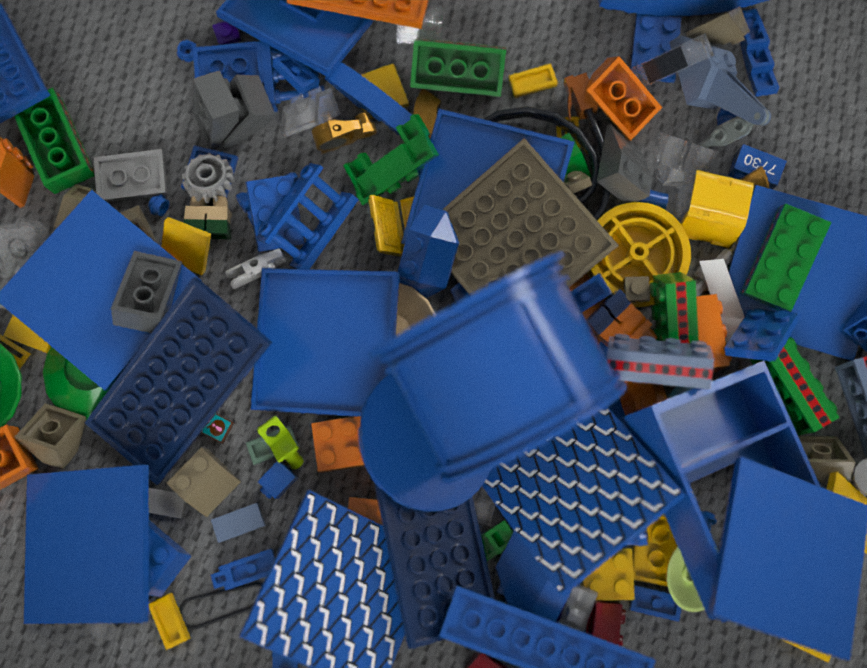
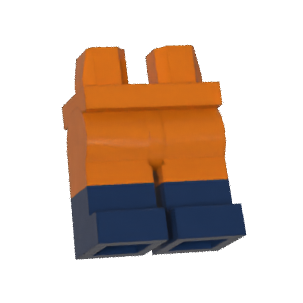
M621 289L614 291L586 319L592 333L607 347L609 345V336L614 337L615 334H626L633 339H640L641 336H650L655 338V340L658 338L650 328L653 324L631 304Z

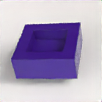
M222 21L212 25L219 45L234 44L241 41L237 27L228 22Z

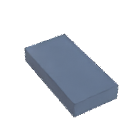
M258 503L211 520L218 543L266 526Z

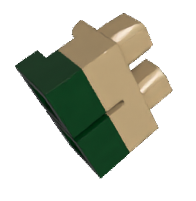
M194 196L191 197L190 206H185L184 223L211 233V239L231 240L230 218L232 213L228 208L227 198L218 196V201H215L213 198V206H206L204 198L198 202Z

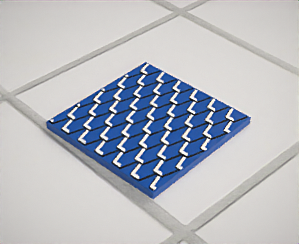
M605 407L554 439L492 468L482 485L562 596L566 595L686 496L608 407Z
M307 490L239 637L310 668H391L405 632L383 526Z

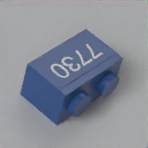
M743 144L736 152L727 176L741 180V178L762 166L768 178L769 189H774L779 183L787 161Z

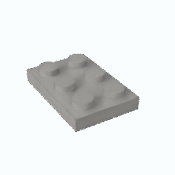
M162 149L94 157L96 194L107 203L159 196L160 194L168 195L165 155Z

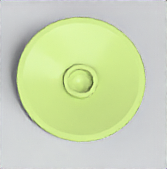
M677 547L671 556L667 570V584L671 597L680 608L686 611L699 612L705 610L681 552Z

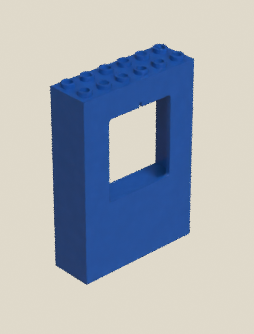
M764 361L711 381V389L694 388L623 417L629 432L686 495L665 512L664 515L709 620L720 619L721 622H727V620L708 614L719 553L689 483L735 463L738 457H743L820 487Z

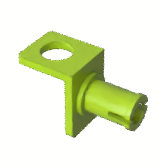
M277 416L272 417L257 428V432L269 445L279 463L285 460L293 470L302 466L304 459L297 452L299 447L291 433ZM275 425L279 427L277 435H266V431L270 426Z

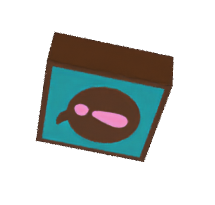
M216 414L201 433L224 444L234 422Z

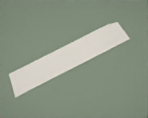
M724 259L699 261L710 295L717 294L718 301L720 300L722 303L723 313L721 320L727 329L725 340L728 343L744 319L742 308Z

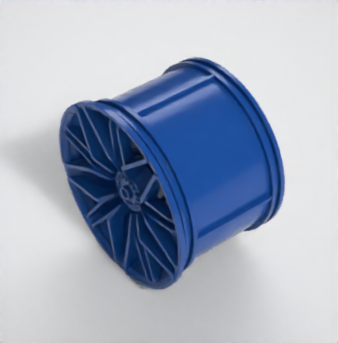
M563 251L547 256L457 302L451 308L444 309L396 335L368 353L370 359L380 357V364H387L388 368L384 371L386 375L392 373L438 461L435 464L437 472L442 473L440 478L443 483H453L470 478L529 452L595 415L626 391L627 386L625 382L619 381L621 379L619 371H612L565 282L570 279L567 274L562 276L560 270L564 267L559 265V261L566 257Z

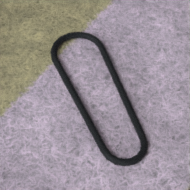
M252 583L226 591L220 590L190 597L183 601L179 610L182 615L183 607L190 601L251 587L261 588L263 584ZM252 606L199 625L192 626L186 622L185 625L189 629H199L250 611Z

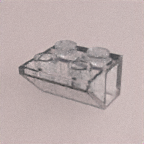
M430 4L426 10L422 29L397 24L396 43L414 45L415 38L443 40L447 9L442 8L439 4Z

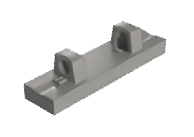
M579 584L575 586L567 599L558 623L583 632L598 592Z

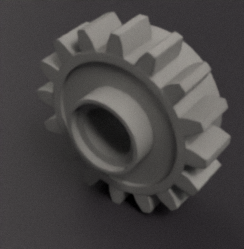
M211 153L207 155L200 154L195 159H191L188 166L184 167L186 173L182 174L183 186L189 196H194L198 202L202 198H204L206 203H209L210 198L218 201L219 195L226 197V189L232 190L230 183L235 182L232 175L234 172L231 165L229 166L227 159L222 160L218 154L216 156L211 155Z

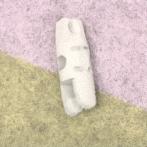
M276 249L253 257L225 272L228 278L235 277L231 281V286L233 289H237L260 278L262 268L276 269V267L285 263L286 260L282 251Z

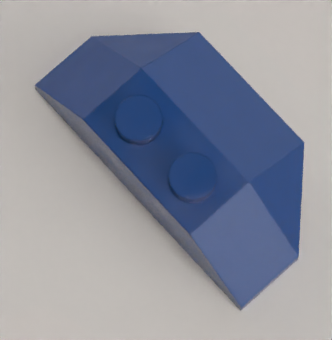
M428 204L423 206L409 228L398 268L400 273L399 283L413 287L426 299L447 287L459 245L454 227L449 219L448 211Z

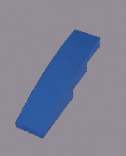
M757 9L743 10L742 12L750 32L744 35L745 40L740 42L754 95L757 97L777 94L779 85L773 73L775 63L768 49L770 43L768 34Z
M342 62L329 78H324L359 109L362 107L378 122L382 121L397 135L399 133L395 127L404 125L412 116L381 89Z

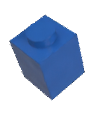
M277 461L258 481L262 486L260 491L269 499L272 497L279 499L298 477L283 462L279 463Z

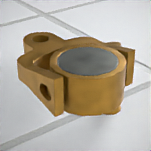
M331 111L322 112L318 116L321 117L323 123L312 129L316 148L321 151V154L334 151L339 147L354 143L357 139L367 138L377 133L375 123L371 121L369 112L358 114L355 117L356 120L353 121L331 120Z

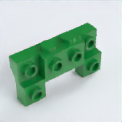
M413 114L404 125L395 127L405 144H400L374 164L367 153H360L353 162L343 165L354 185L356 196L362 206L369 204L370 195L380 197L386 192L392 194L402 188L401 183L406 180L410 182L420 175L418 172L424 168V165L439 156L428 137L431 134L419 114Z

